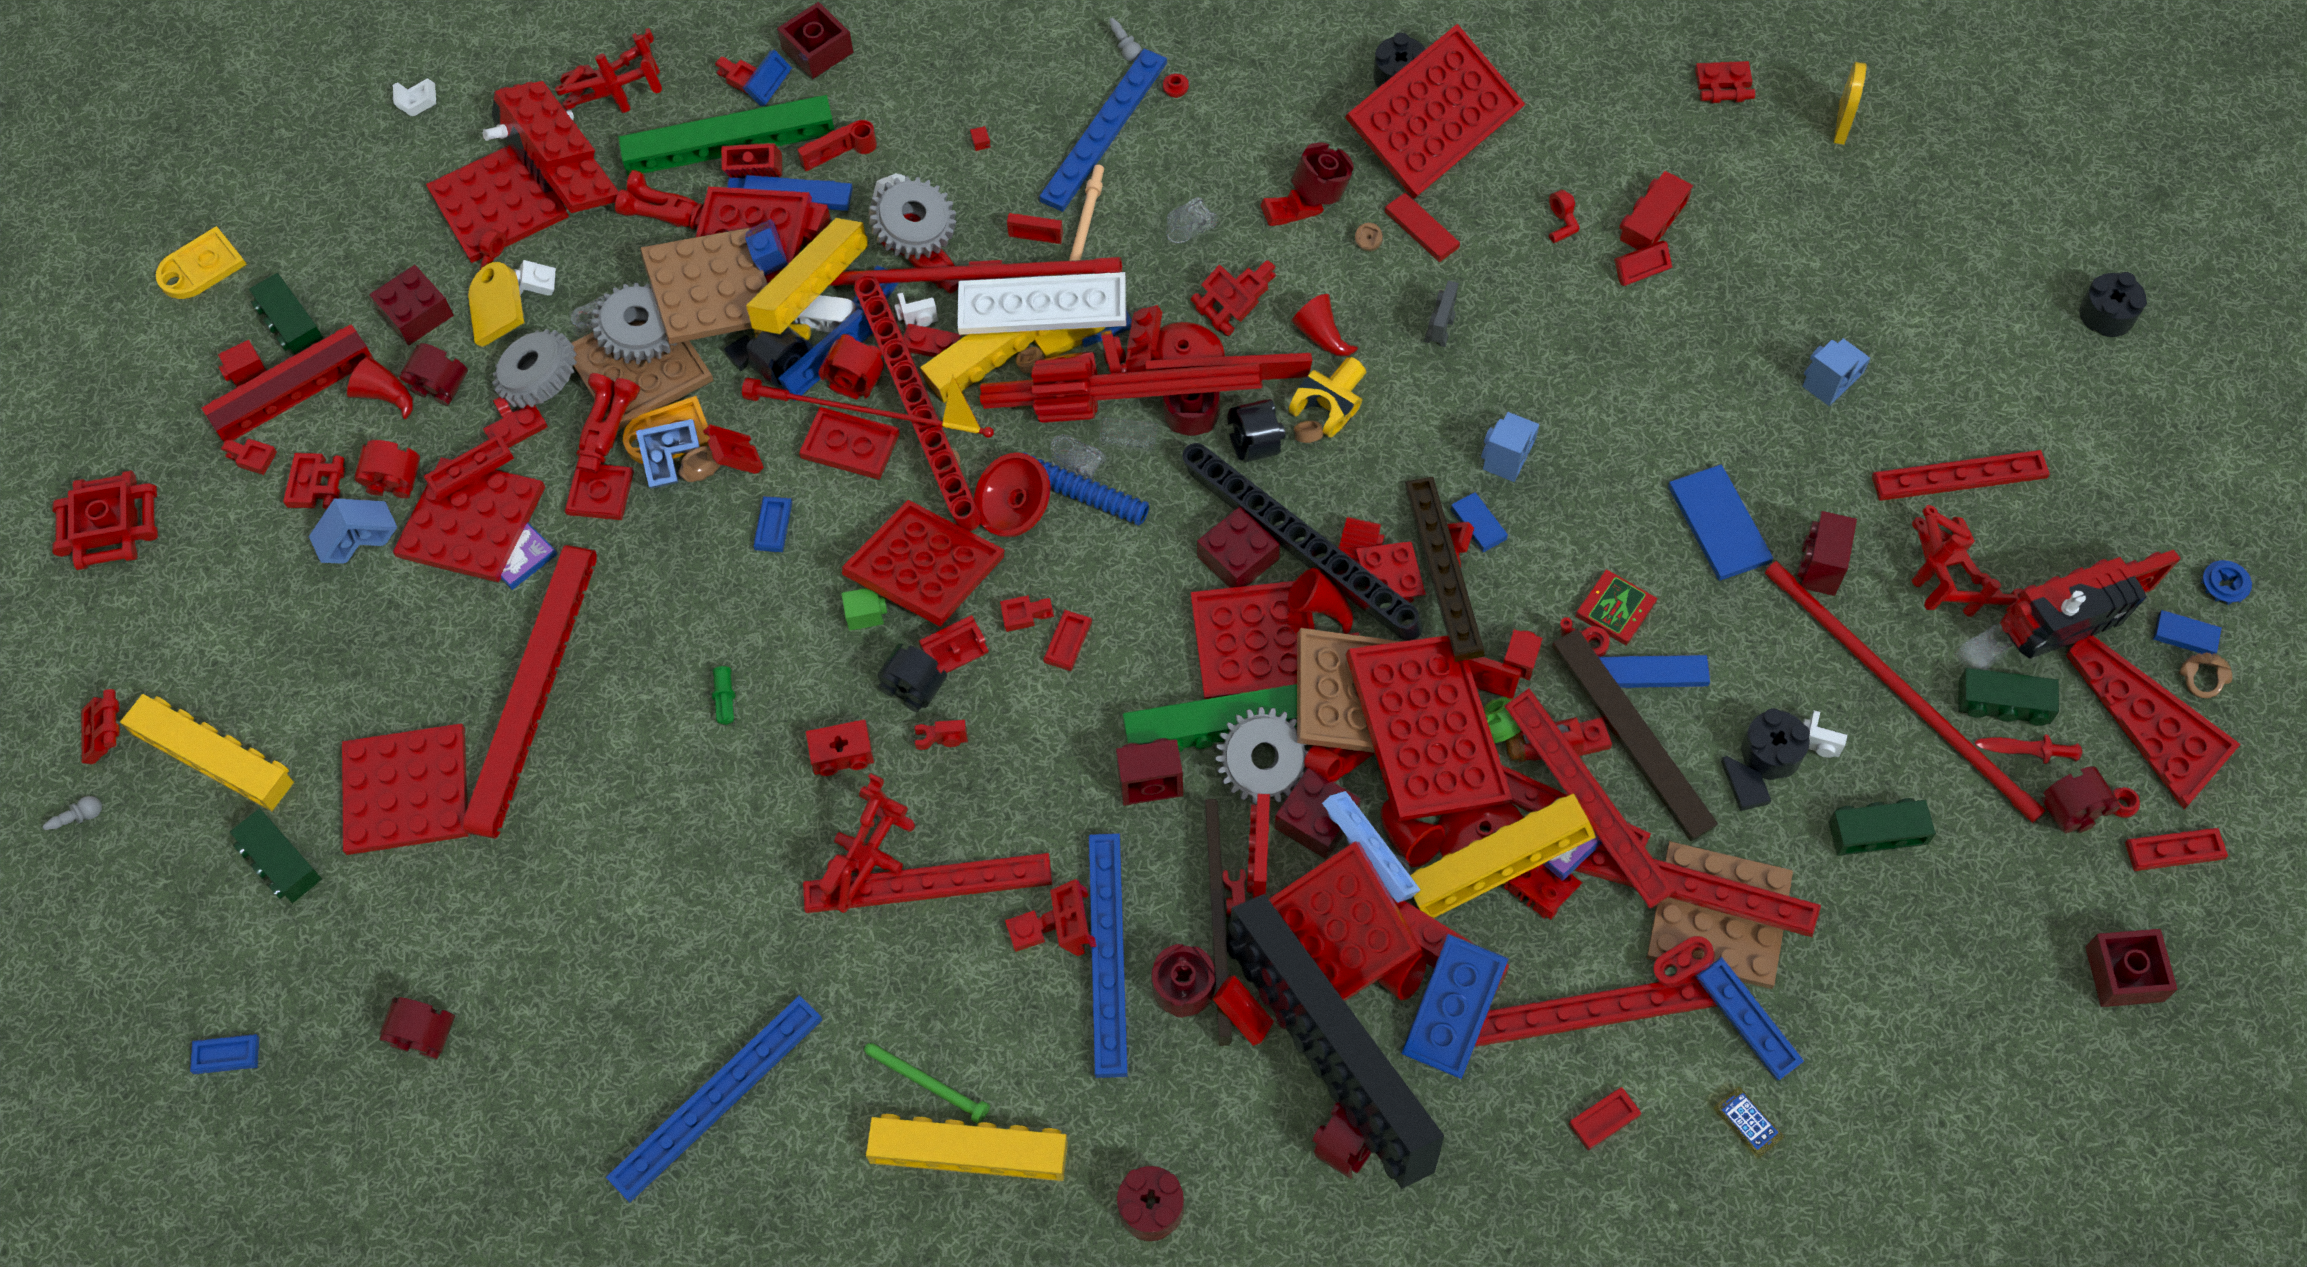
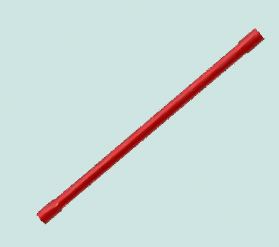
M1121 257L1095 258L1093 260L845 271L829 286L855 285L856 280L863 275H872L876 277L879 284L1120 273L1122 272Z
M1775 561L1767 568L1764 574L1782 591L1787 592L2001 791L2011 801L2012 805L2029 821L2034 823L2045 813L2046 810L2026 791L2021 790L1805 590L1797 582L1796 578L1779 562Z

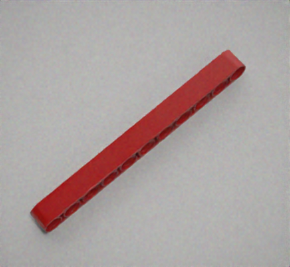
M872 275L859 277L854 285L855 292L908 415L939 420L878 280ZM911 421L956 524L968 531L976 529L981 523V514L943 427L929 424L922 425L923 423ZM940 443L938 446L932 447L934 444ZM950 465L949 468L942 470L943 467ZM960 488L959 491L951 493L954 489ZM970 511L968 515L961 516L964 512Z
M565 545L561 551L465 813L463 830L467 834L496 839L500 834L498 828H502L510 806V804H507L508 800H512L520 778L517 775L522 772L529 752L527 747H531L539 724L536 722L541 719L548 699L546 694H550L557 674L555 669L560 666L567 646L564 644L569 641L576 621L573 618L579 613L585 596L582 593L587 590L594 571L591 568L597 562V553L593 549Z

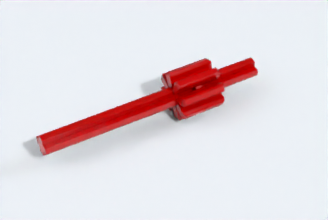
M1089 357L1036 361L1035 366L1032 368L1031 377L1033 380L982 383L980 385V402L984 409L1033 405L1035 415H1038V420L1041 423L1094 419L1095 413L1098 411L1097 400L1260 389L1263 387V373L1260 363L1096 375L1095 366L1092 365V360Z

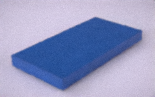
M1722 464L1669 482L1668 488L1718 581L1772 563V554Z
M1448 934L1401 1054L1462 1079L1509 958Z

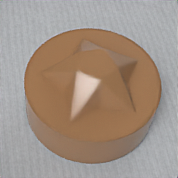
M1364 223L1356 230L1355 240L1362 250L1374 251L1381 246L1383 234L1376 224Z
M1029 347L1017 355L1016 363L1021 372L1032 373L1035 361L1045 359L1038 347Z
M1316 421L1298 423L1294 427L1295 440L1303 443H1312L1323 437L1322 425Z

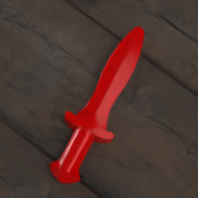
M2047 734L2043 736V740L2035 742L2002 737L1984 738L1975 741L1977 747L1993 752L2038 756L2043 759V764H2047L2051 756L2071 758L2076 762L2083 753L2082 747L2078 743L2071 746L2052 744L2051 738Z

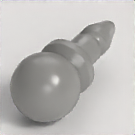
M1110 18V26L1120 42L1118 48L1122 49L1123 58L1128 61H1135L1142 52L1141 46L1134 42L1133 36L1128 37L1118 21Z
M85 796L77 804H70V811L63 812L59 816H54L43 825V829H57L74 820L80 824L84 819H93L100 814L102 803L94 796Z

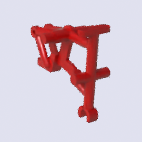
M649 28L645 29L646 32L643 35L634 33L632 38L636 46L620 54V58L613 63L608 62L605 54H599L595 57L599 66L598 70L594 71L589 65H579L574 70L564 73L560 78L561 85L555 88L558 96L572 92L562 103L564 109L570 110L576 105L612 95L620 111L626 113L630 111L631 107L622 86L646 77L654 93H660L662 86L657 77L660 70L650 47V43L654 41L651 30ZM642 56L641 67L616 76L614 71L624 65L629 66V61ZM588 87L594 89V91H595V92H592V93H589V94H585V95L580 96V95L584 92V90H585L586 88H588Z
M1927 505L1922 510L1926 521L1921 517H1916L1912 521V526L1918 532L1925 558V563L1913 577L1912 583L1916 587H1921L1935 573L1941 583L1925 600L1924 606L1927 610H1935L1942 601L1968 603L1963 612L1966 616L1973 617L1984 604L2010 606L2020 598L2019 593L2022 589L2016 588L2010 594H2003L1999 589L2001 587L2000 582L1992 579L1987 573H1982L1973 563L1967 550L1975 540L1963 518L1953 517L1950 520L1938 513L1934 506ZM1938 524L1951 530L1953 535L1939 529ZM1961 563L1965 571L1970 575L1974 584H1981L1983 589L1980 592L1957 590L1947 566Z
M870 773L868 776L870 778L868 787L863 786L859 793L860 798L868 801L860 817V830L856 838L842 832L837 833L834 843L844 847L849 852L847 855L837 854L834 859L828 862L827 871L820 882V889L823 892L820 901L826 905L831 902L833 896L840 888L837 910L842 913L849 909L851 900L875 865L884 870L888 869L895 874H899L902 870L903 863L878 849L892 824L907 832H911L915 828L913 820L905 816L908 807L888 798L881 789L884 784L883 778L873 773ZM877 814L881 820L869 841L865 843L864 840L870 827L874 826L873 819ZM851 874H859L850 887Z

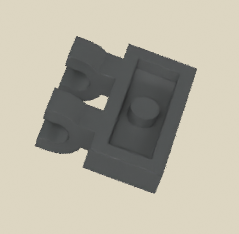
M1448 281L1445 291L1439 290L1436 307L1431 314L1424 342L1430 343L1431 340L1440 343L1442 347H1446L1448 340L1447 326L1448 324L1453 325L1456 315L1454 305L1459 283Z

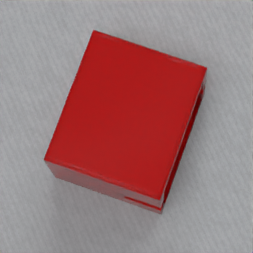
M985 126L970 130L975 151L991 147Z

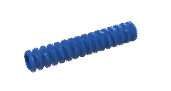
M1038 459L1048 473L1050 490L1054 488V492H1062L1063 496L1070 495V498L1074 500L1078 498V502L1081 503L1086 501V505H1094L1096 509L1102 508V511L1106 513L1110 511V514L1113 516L1118 514L1120 519L1126 518L1128 522L1134 521L1137 526L1141 525L1146 519L1149 511L1147 501L1141 503L1139 498L1132 499V495L1127 494L1124 496L1122 491L1117 493L1114 488L1108 489L1107 485L1100 486V483L1097 481L1092 483V479L1089 478L1084 480L1082 475L1076 476L1075 472L1068 473L1067 469L1063 468L1060 470V466L1055 465L1052 467V463H1044V460Z

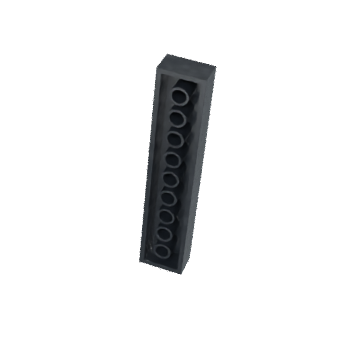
M1260 895L1232 907L1228 924V940L1226 942L1229 956L1238 961L1245 978L1249 982H1253L1259 991L1263 1003L1267 1006L1269 1005L1276 1014L1280 1027L1287 1029L1293 1038L1296 1049L1300 1053H1304L1310 1061L1314 1074L1318 1078L1321 1077L1328 1086L1331 1098L1335 1102H1339L1346 1111L1349 1123L1354 1128L1357 1127L1364 1137L1367 1148L1370 1152L1376 1153L1383 1163L1387 1176L1390 1179H1394L1399 1187L1403 1189L1435 1173L1444 1134L1266 895Z

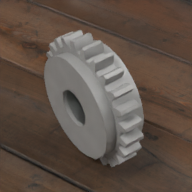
M906 176L904 182H900L898 178H895L893 186L887 182L885 183L884 190L878 189L877 196L872 198V206H870L869 225L873 226L872 235L879 234L877 242L886 243V251L892 248L895 250V256H898L901 252L905 254V259H908L910 255H915L916 259H920V255L923 253L929 258L932 250L938 254L941 246H947L948 240L952 238L956 221L954 219L956 211L952 210V201L946 202L948 194L946 192L939 193L940 186L937 185L933 188L930 186V180L923 183L920 182V177H916L915 181H910L909 177ZM915 214L920 217L921 221H909L904 215Z
M635 283L634 287H628L627 284H623V289L621 290L613 288V294L605 293V302L598 301V309L593 310L592 328L594 338L597 339L599 347H604L605 354L608 355L613 352L615 360L623 357L627 364L630 360H635L636 364H640L641 360L651 363V358L661 359L663 351L669 354L671 352L670 345H677V343H668L652 289H650L647 283L644 287H640L638 283ZM637 320L646 322L641 326L629 325V323Z
M545 329L543 332L536 330L534 333L526 334L513 342L501 355L498 364L495 365L497 369L493 373L495 380L492 382L496 387L494 390L502 399L505 398L512 407L517 405L520 408H524L526 405L533 407L535 404L544 403V401L552 398L562 390L569 381L571 373L574 372L572 366L577 363L573 358L577 355L573 350L575 347L563 333L559 334L556 330L552 332L548 329Z
M1258 707L1257 715H1254L1248 709L1246 710L1247 718L1245 719L1237 714L1235 716L1236 725L1229 722L1226 724L1230 730L1229 733L1219 734L1225 740L1224 743L1216 744L1215 746L1217 749L1222 750V755L1215 757L1216 761H1222L1223 766L1217 769V772H1225L1227 775L1222 782L1224 784L1232 782L1233 785L1230 791L1235 793L1241 790L1240 798L1243 800L1247 798L1248 794L1252 795L1251 801L1255 804L1257 803L1258 794H1270V797H1274L1276 802H1281L1280 794L1284 792L1285 795L1289 796L1291 793L1290 788L1292 786L1295 787L1299 777L1302 778L1304 775L1302 771L1305 767V756L1309 750H1305L1304 745L1307 744L1297 743V729L1294 728L1297 720L1293 718L1287 722L1286 712H1282L1279 717L1275 716V708H1270L1268 715L1265 714L1263 707ZM1266 742L1275 750V760L1271 766L1260 769L1254 765L1251 754L1256 745Z

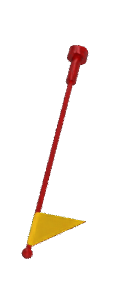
M953 374L943 421L791 394L789 390L762 386L760 379L750 377L746 378L742 385L743 398L751 401H758L760 397L782 401L792 399L983 434L986 438H991L994 435L993 428H980Z

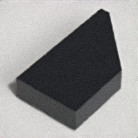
M1728 756L1722 757L1721 763L1740 811L1770 804L1771 798L1760 772Z

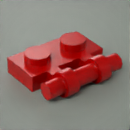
M1749 61L1696 63L1695 72L1698 90L1709 89L1700 92L1701 101H1711L1713 104L1720 103L1722 100H1735V103H1739L1747 99H1755V89H1745L1751 88L1753 82Z
M1220 264L1201 284L1208 291L1205 296L1202 297L1199 293H1195L1190 299L1196 306V311L1202 316H1207L1212 321V326L1217 331H1222L1226 336H1230L1235 329L1229 323L1231 317L1234 316L1241 322L1259 303ZM1216 301L1224 306L1220 313L1213 308V304Z
M294 453L283 500L287 508H315L317 498L324 499L322 507L327 509L334 498L339 499L341 491L338 488L340 479H343L345 474V468L343 467L344 457L334 456L332 464H326L323 454ZM322 476L329 477L327 486L320 485Z
M113 689L104 690L103 698L93 697L81 710L82 763L95 764L108 752L109 748L116 746V737L120 734L119 724L116 723L119 701L116 699V691Z

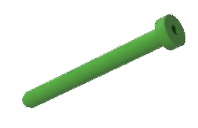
M874 1043L866 1044L864 1051L868 1056L972 1115L971 1121L974 1123H981L990 1109L988 1103L981 1101L978 1104Z

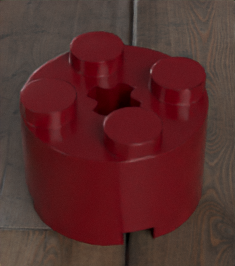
M1318 142L1308 145L1291 178V182L1310 206L1328 205L1340 201L1354 169L1351 158L1339 148L1337 151L1328 148L1330 144Z
M420 343L413 350L399 378L405 383L412 385L410 391L424 398L427 394L433 395L435 401L449 406L466 377L468 369L458 359L455 358L452 362L445 357L447 352L432 345Z
M1220 391L1163 396L1164 418L1171 431L1188 436L1210 432L1217 423L1220 414Z
M2095 766L2080 769L2083 775L2079 777H2073L2072 774L2061 778L2044 791L2045 797H2041V801L2060 830L2065 834L2076 829L2079 833L2087 831L2096 825L2094 820L2102 815H2111L2120 808L2117 797Z
M1175 944L1164 949L1156 957L1151 979L1153 995L1158 1005L1166 1012L1178 1018L1192 1016L1203 1011L1210 1004L1215 993V969L1210 956L1199 947ZM1182 978V980L1184 981L1189 979V981L1186 983H1184L1183 981L1178 982V979Z
M393 997L379 1033V1040L390 1044L392 1048L405 1052L412 1049L420 1052L419 1055L438 1060L439 1055L443 1052L455 1015L443 1009L441 1014H437V1010L433 1009L432 1005L408 998L399 997L397 999Z
M1336 1102L1331 1111V1116L1333 1117L1327 1126L1321 1125L1313 1137L1312 1142L1317 1144L1314 1153L1316 1158L1351 1179L1352 1171L1358 1173L1372 1152L1367 1148L1364 1137L1357 1127L1354 1128L1349 1123L1346 1111L1339 1102Z
M1145 1166L1131 1170L1122 1181L1117 1194L1120 1220L1124 1227L1140 1240L1158 1241L1171 1234L1180 1225L1184 1214L1183 1191L1177 1177L1169 1171L1156 1166ZM1149 1199H1155L1152 1209L1146 1208V1203H1148Z

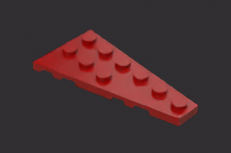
M2089 635L2087 638L2077 641L2066 654L2073 666L2184 810L2241 745L2095 636Z

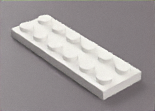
M1125 272L959 281L957 328L959 335L1126 326Z

